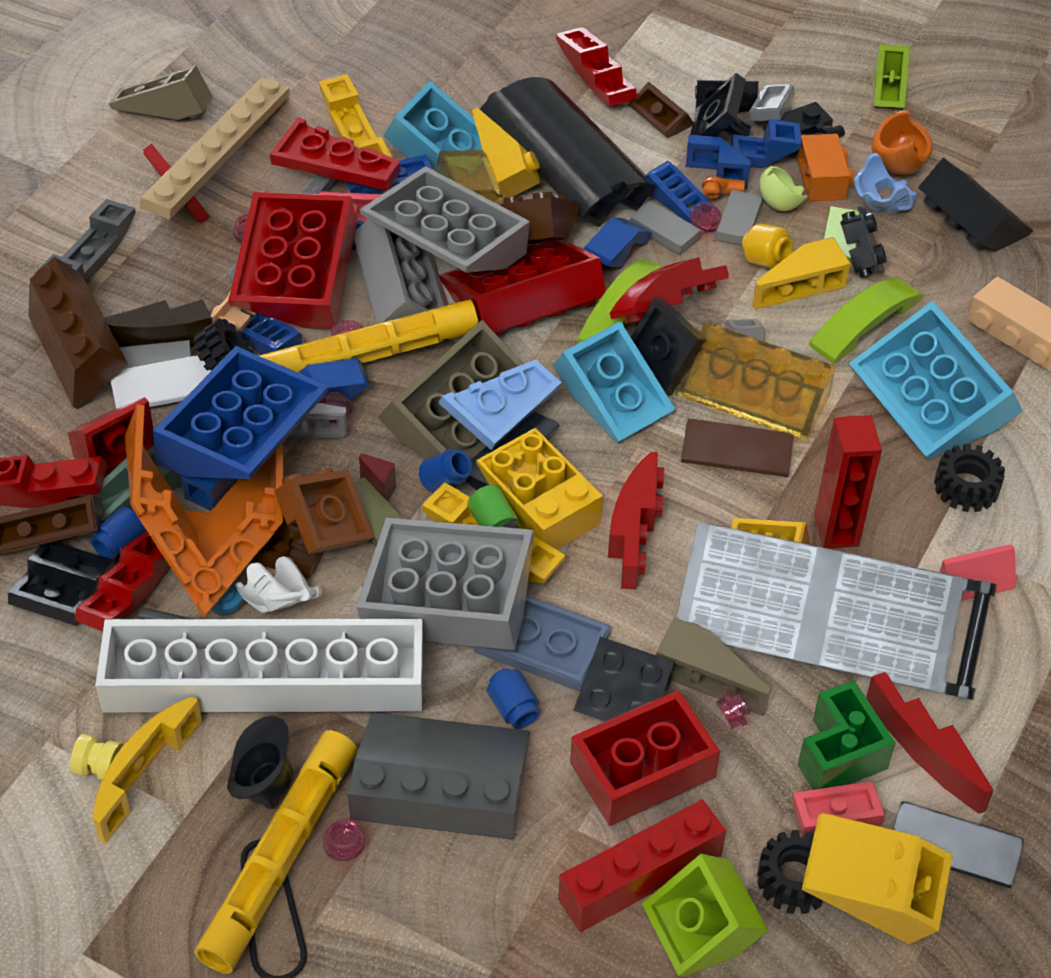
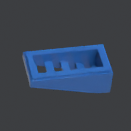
M668 160L647 173L646 176L657 185L650 196L690 224L713 210V204ZM691 203H694V204H695V205H694L693 207H691V208H688V207H687V206L690 205Z
M258 313L255 316L251 314V321L242 331V338L248 340L250 346L261 355L303 344L302 334L295 328L275 318Z

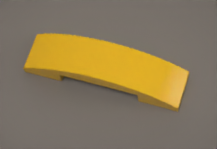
M348 74L319 81L321 95L339 138L341 139L344 136L353 140L354 146L360 149L369 147L392 157L382 137L377 138L361 109L359 94Z
M443 483L422 504V510L434 522L478 525L467 506L470 497L447 483ZM534 537L528 581L544 584L562 564L566 555Z
M192 696L155 715L129 738L114 757L101 781L94 804L93 821L99 841L106 844L131 813L126 794L163 747L168 745L180 751L200 726L202 717L198 699Z

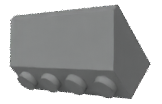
M367 219L355 231L356 253L362 266V275L366 281L369 292L368 297L372 303L376 324L447 305L430 252L370 219Z

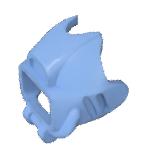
M877 153L867 157L864 167L854 179L856 192L865 205L874 212L883 210L886 214H894L909 210L917 199V194L909 189L905 179L898 181L889 175L880 155ZM886 187L892 188L893 192L887 199H882L877 192Z

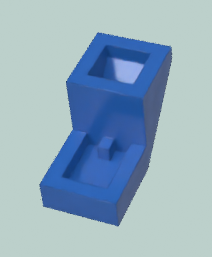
M769 119L763 138L732 134L730 145L751 161L750 167L763 168L800 149V123Z
M688 136L685 167L717 170V177L745 180L744 189H747L751 164L748 158L720 137Z
M612 217L585 245L584 250L600 257L601 263L609 267H623L633 244H647L652 232L627 219Z
M357 358L310 364L298 372L329 386V391L325 396L343 406L370 386L361 361Z

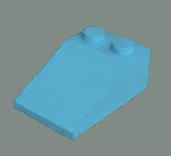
M429 81L394 117L383 135L385 139L406 157L413 158L427 155L433 169L465 183L485 162L474 118L432 81Z
M621 321L567 349L553 364L570 394L616 443L623 441L676 410Z

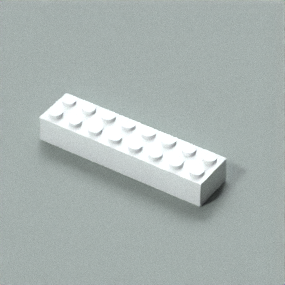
M107 619L104 621L95 687L102 713L161 712L191 696L198 699L200 712L422 711L423 619Z

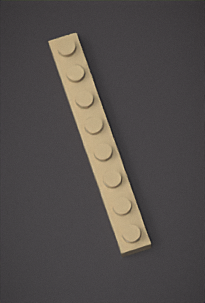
M261 77L141 197L140 208L170 220L284 103L289 96L290 87L282 85L274 79Z

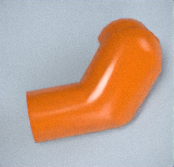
M709 176L702 183L703 195L708 199H715L719 194L730 195L732 189L744 192L745 180L727 179L717 176Z

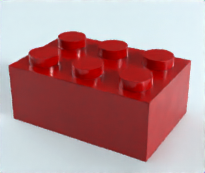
M677 690L572 736L570 764L608 825L611 826L716 778L720 750L680 691Z

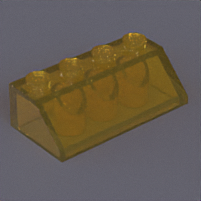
M705 321L699 333L707 340L678 384L676 395L775 431L793 433L795 438L807 441L831 394L836 366Z

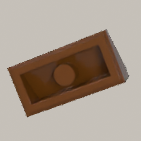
M650 82L637 93L636 100L629 101L628 103L633 110L667 138L693 125V120L688 113Z

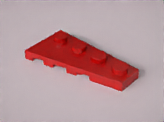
M298 116L270 153L272 165L386 191L389 190L401 172L399 160L369 147L360 149L354 146L353 140L344 136L341 139L330 136L328 129L319 125L316 128H312L307 125L305 119Z

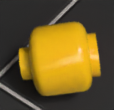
M758 223L744 235L742 248L745 258L750 264L772 269L792 253L793 242L784 228Z

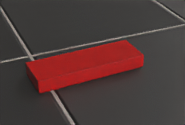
M152 143L143 149L145 157L162 177L171 168ZM194 195L184 205L198 223H203L210 217Z

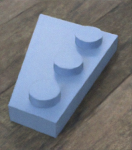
M535 359L502 372L499 377L484 383L479 381L469 385L468 389L456 394L451 392L443 395L439 404L492 451L559 389L562 382Z

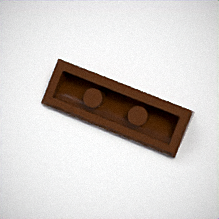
M688 419L681 462L788 477L794 434Z
M88 495L1 516L0 555L100 532L103 509L102 499L94 495Z

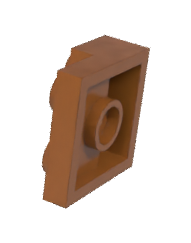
M325 468L304 477L303 473H295L282 480L283 485L274 491L287 525H298L308 554L364 544L375 537L349 470L333 472L332 468Z

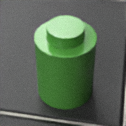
M496 485L484 486L470 496L467 506L478 525L500 527L514 519L520 525L519 519L500 487Z

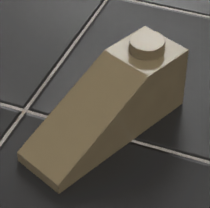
M195 65L121 88L109 102L111 109L174 120L186 117L195 119L207 111L206 107L213 99V96Z
M674 617L656 652V656L675 662L670 674L672 676L671 681L764 716L771 688L710 630L702 628L694 622H686Z

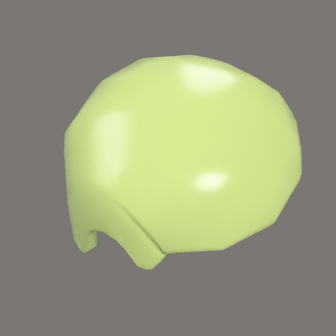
M770 166L760 176L761 196L769 206L778 211H791L808 197L807 195L802 196L804 187L795 186L793 179L788 173L779 167Z

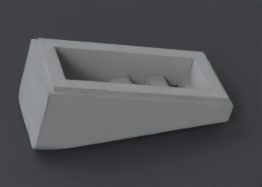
M318 403L286 439L348 437L346 408ZM329 420H336L337 424L330 423Z

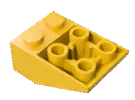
M536 428L476 460V464L489 485L500 487L519 519L520 526L523 529L533 530L534 537H537L556 550L601 524L603 495Z
M821 813L818 815L801 890L907 944H911L939 931L953 854L919 836Z

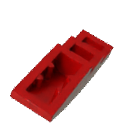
M583 27L556 34V40L569 62L582 80L604 103L611 107L637 99L636 87L623 78L622 66L608 55V45Z
M147 531L121 549L120 562L99 577L97 592L76 607L75 621L103 631L105 620L126 619L168 573L171 567Z
M887 672L872 676L866 699L891 735L910 757L944 789L976 813L986 812L994 790L955 727L950 725L938 729L920 698L904 702Z

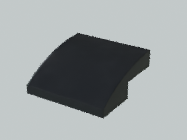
M58 542L42 545L27 559L28 571L8 591V604L77 626L80 622L75 621L76 607L97 592L99 577L114 567V560Z

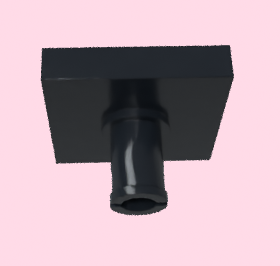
M735 73L696 109L690 135L717 137L724 130L731 136L732 134L748 136L751 126L737 117L746 79Z
M657 297L653 299L631 335V339L666 395L670 396L707 340L664 298Z

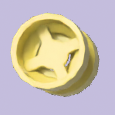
M81 734L76 740L71 753V773L87 776L92 772L102 781L109 765L124 744L112 740L106 743H99L97 737Z

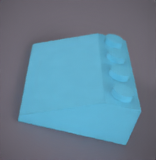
M933 300L849 363L851 368L927 460L943 454L947 449L952 450L953 446L959 445L960 447L995 432L1023 411L1011 388Z

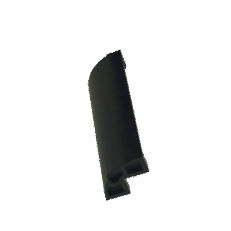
M529 77L515 81L499 91L491 93L487 101L480 108L484 114L515 139L527 152L532 151L535 154L540 165L537 172L559 195H567V200L578 201L580 203L578 216L600 227L619 202L637 211L657 187L552 80L543 77Z

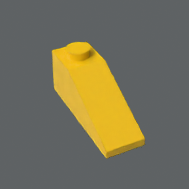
M479 108L473 109L472 113L492 186L507 198L514 197L539 184L540 179L537 169L540 168L535 154L532 151L527 152Z
M834 237L803 244L755 282L752 306L756 310L845 288L850 262Z

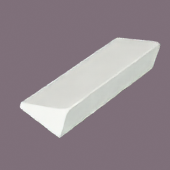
M197 355L122 369L111 379L116 409L144 397L149 401L150 407L183 401L184 397L211 370L207 371L204 368L205 362L203 360L200 361Z

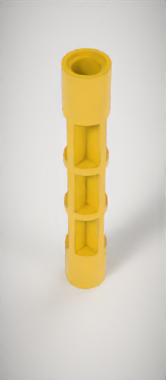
M471 299L258 356L297 373L307 365L357 358L362 364L440 343L447 338L452 340L463 337L478 324V318Z
M326 730L320 735L300 769L298 777L279 809L276 810L268 828L252 855L246 861L231 891L219 907L194 950L196 958L208 968L222 974L233 972L279 887L282 886L289 869L305 841L310 837L313 827L357 754L356 745L347 736L332 730Z

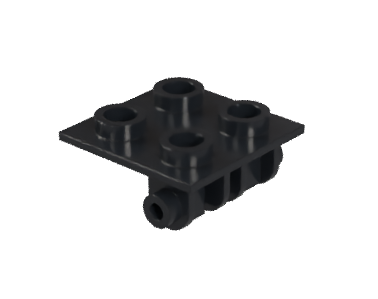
M600 637L574 711L606 722L661 698L664 691L669 689L672 680L670 674L675 662Z

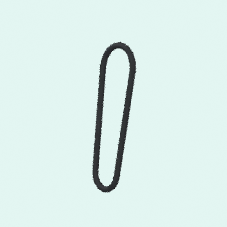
M260 839L252 841L244 847L240 859L241 872L247 861L249 851L258 845ZM286 875L283 885L300 948V961L294 970L285 975L273 976L264 972L257 961L254 934L249 942L250 958L254 971L261 978H294L302 971L307 961V949L288 875Z

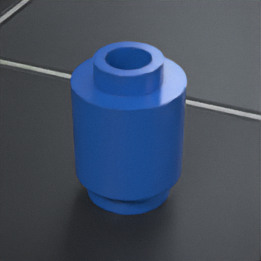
M448 449L424 460L419 467V478L424 488L434 493L443 483H447L452 487L464 483L471 474L472 463L464 451Z
M122 506L100 525V532L94 533L95 535L91 538V544L100 556L113 560L115 557L120 558L121 549L147 530L132 508L129 509Z
M505 668L499 670L490 678V684L486 692L507 724H512L514 729H522L539 718L541 710L538 707L540 702L519 670Z

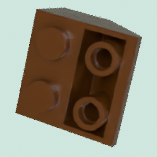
M552 192L532 194L533 199L523 200V197H507L503 199L504 204H499L530 221L527 245L569 239L580 209L578 201L567 200V195H552Z

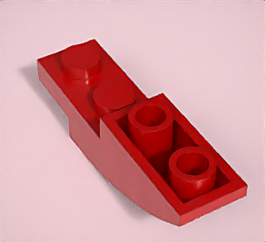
M698 257L663 266L650 272L633 284L619 298L609 312L610 318L625 317L626 323L639 321L655 297L664 298L672 306L683 303L682 296L693 294V286L697 287L698 292L717 288L716 281L729 278L727 265L702 270L700 258Z
M650 452L639 462L623 485L615 503L611 518L608 558L622 559L621 589L636 590L637 575H645L646 552H639V545H646L647 531L653 532L655 517H662L663 495H656L657 489H663L664 467H657L658 452Z
M29 455L0 458V505L38 508L71 500L75 496L100 494L107 464L102 456L34 464Z

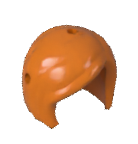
M909 110L891 114L888 118L884 119L872 138L871 149L872 153L880 155L888 172L895 175H911L919 171L927 162L932 153L933 144L927 130L917 121L910 118Z

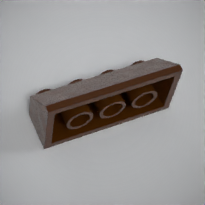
M53 257L30 278L28 316L72 406L79 409L126 367L128 363L82 274L56 257Z

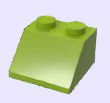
M700 854L642 903L678 977L688 976L739 956L769 931L730 859Z

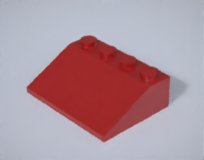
M253 192L228 299L229 304L303 328L336 329L357 226V217L352 197L344 195Z
M566 240L543 242L527 246V253L506 269L466 273L458 268L440 274V280L454 302L457 303L471 299L477 314L478 323L483 320L497 336L503 334L505 329L513 326L524 327L535 323V319L543 316H559L564 314L568 308L592 305L596 302V299L601 298L606 292L600 257Z

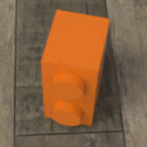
M838 134L801 135V147L798 150L797 163L805 192L808 196V202L846 200L848 187L853 185L854 176L852 167L847 166V150L845 146H841Z

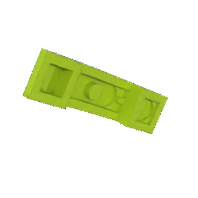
M642 258L627 267L610 285L593 309L578 336L577 343L590 338L619 321L625 326V317L611 319L609 312L619 298L633 284L650 272L663 266Z
M899 277L877 282L857 294L832 315L810 340L809 346L835 364L857 348L858 340L861 336L895 311L900 315L904 314L923 300L924 295Z

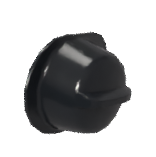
M266 716L258 719L248 726L237 740L227 789L232 797L249 799L254 803L262 804L268 809H273L276 807L279 797L290 787L294 772L287 756L289 728L283 719L276 716Z

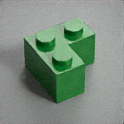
M855 680L819 693L813 721L820 732L803 739L798 760V767L812 789L849 785L888 769L896 742Z

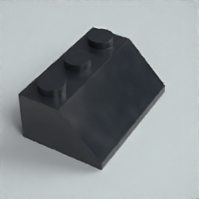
M944 157L918 187L927 195L923 201L936 212L943 209L948 214L944 219L958 231L962 227L967 230L969 234L966 239L980 250L986 246L990 250L997 252L1029 236L1034 231L973 178Z

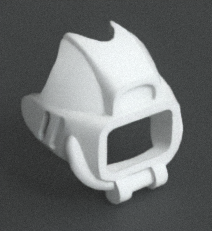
M287 556L276 560V575L274 577L262 564L253 563L247 568V584L243 585L241 581L235 583L242 598L262 614L281 610L302 601L316 599L322 595L321 587L319 585L309 587L300 569Z

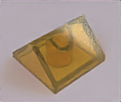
M483 150L439 151L436 172L492 202L504 196L488 156Z

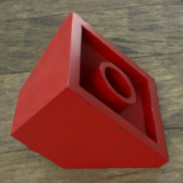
M145 397L98 416L67 432L73 457L79 459L102 456L107 464L105 477L127 458L125 433L137 404L145 405L143 447L148 451L154 445V427L149 401Z

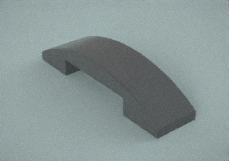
M106 199L89 216L90 228L63 256L53 254L40 268L46 265L53 257H56L82 274L84 280H87L104 265L116 250L135 216V208Z

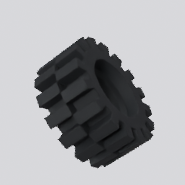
M217 319L194 337V342L196 343L194 345L195 350L200 352L197 356L200 361L203 360L205 362L204 368L207 371L209 369L212 371L235 346L254 354V351L248 347L250 345L248 340L242 338L243 333L240 330L236 331V326L233 323L229 324L226 319Z
M964 444L963 450L960 449L959 445L953 446L952 451L947 449L940 459L934 480L936 493H942L940 499L944 503L950 499V507L956 509L958 504L962 505V511L969 512L970 507L974 508V512L981 511L982 506L986 509L990 508L992 502L995 503L998 499L1005 477V468L1001 466L1002 461L1000 458L992 459L994 452L988 450L986 453H983V447L979 445L976 446V450H972L971 444ZM957 474H971L978 477L982 482H968Z
M792 830L790 838L787 837L785 831L778 833L777 841L772 837L767 842L766 848L764 847L762 850L757 876H759L757 884L759 889L764 888L763 897L766 901L772 897L775 898L773 907L778 910L782 904L788 905L786 913L794 914L795 907H800L801 914L809 913L811 905L814 910H817L822 905L823 900L801 890L803 883L787 879L780 869L784 863L793 861L807 866L814 835L807 832L805 838H799V830Z

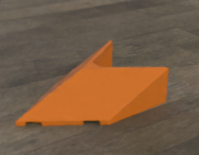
M137 404L125 433L130 504L197 609L205 618L283 523V513L274 492L283 485V443L250 479H238L210 513L185 510L143 447L145 405Z

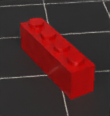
M872 415L834 418L814 513L822 548L859 547L882 452Z
M701 799L561 873L559 876L558 900L581 933L653 894L698 855L705 854L721 857L726 829L706 802Z

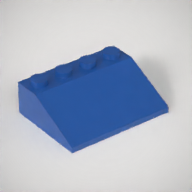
M235 346L153 430L155 463L186 477L250 479L328 393L329 386Z

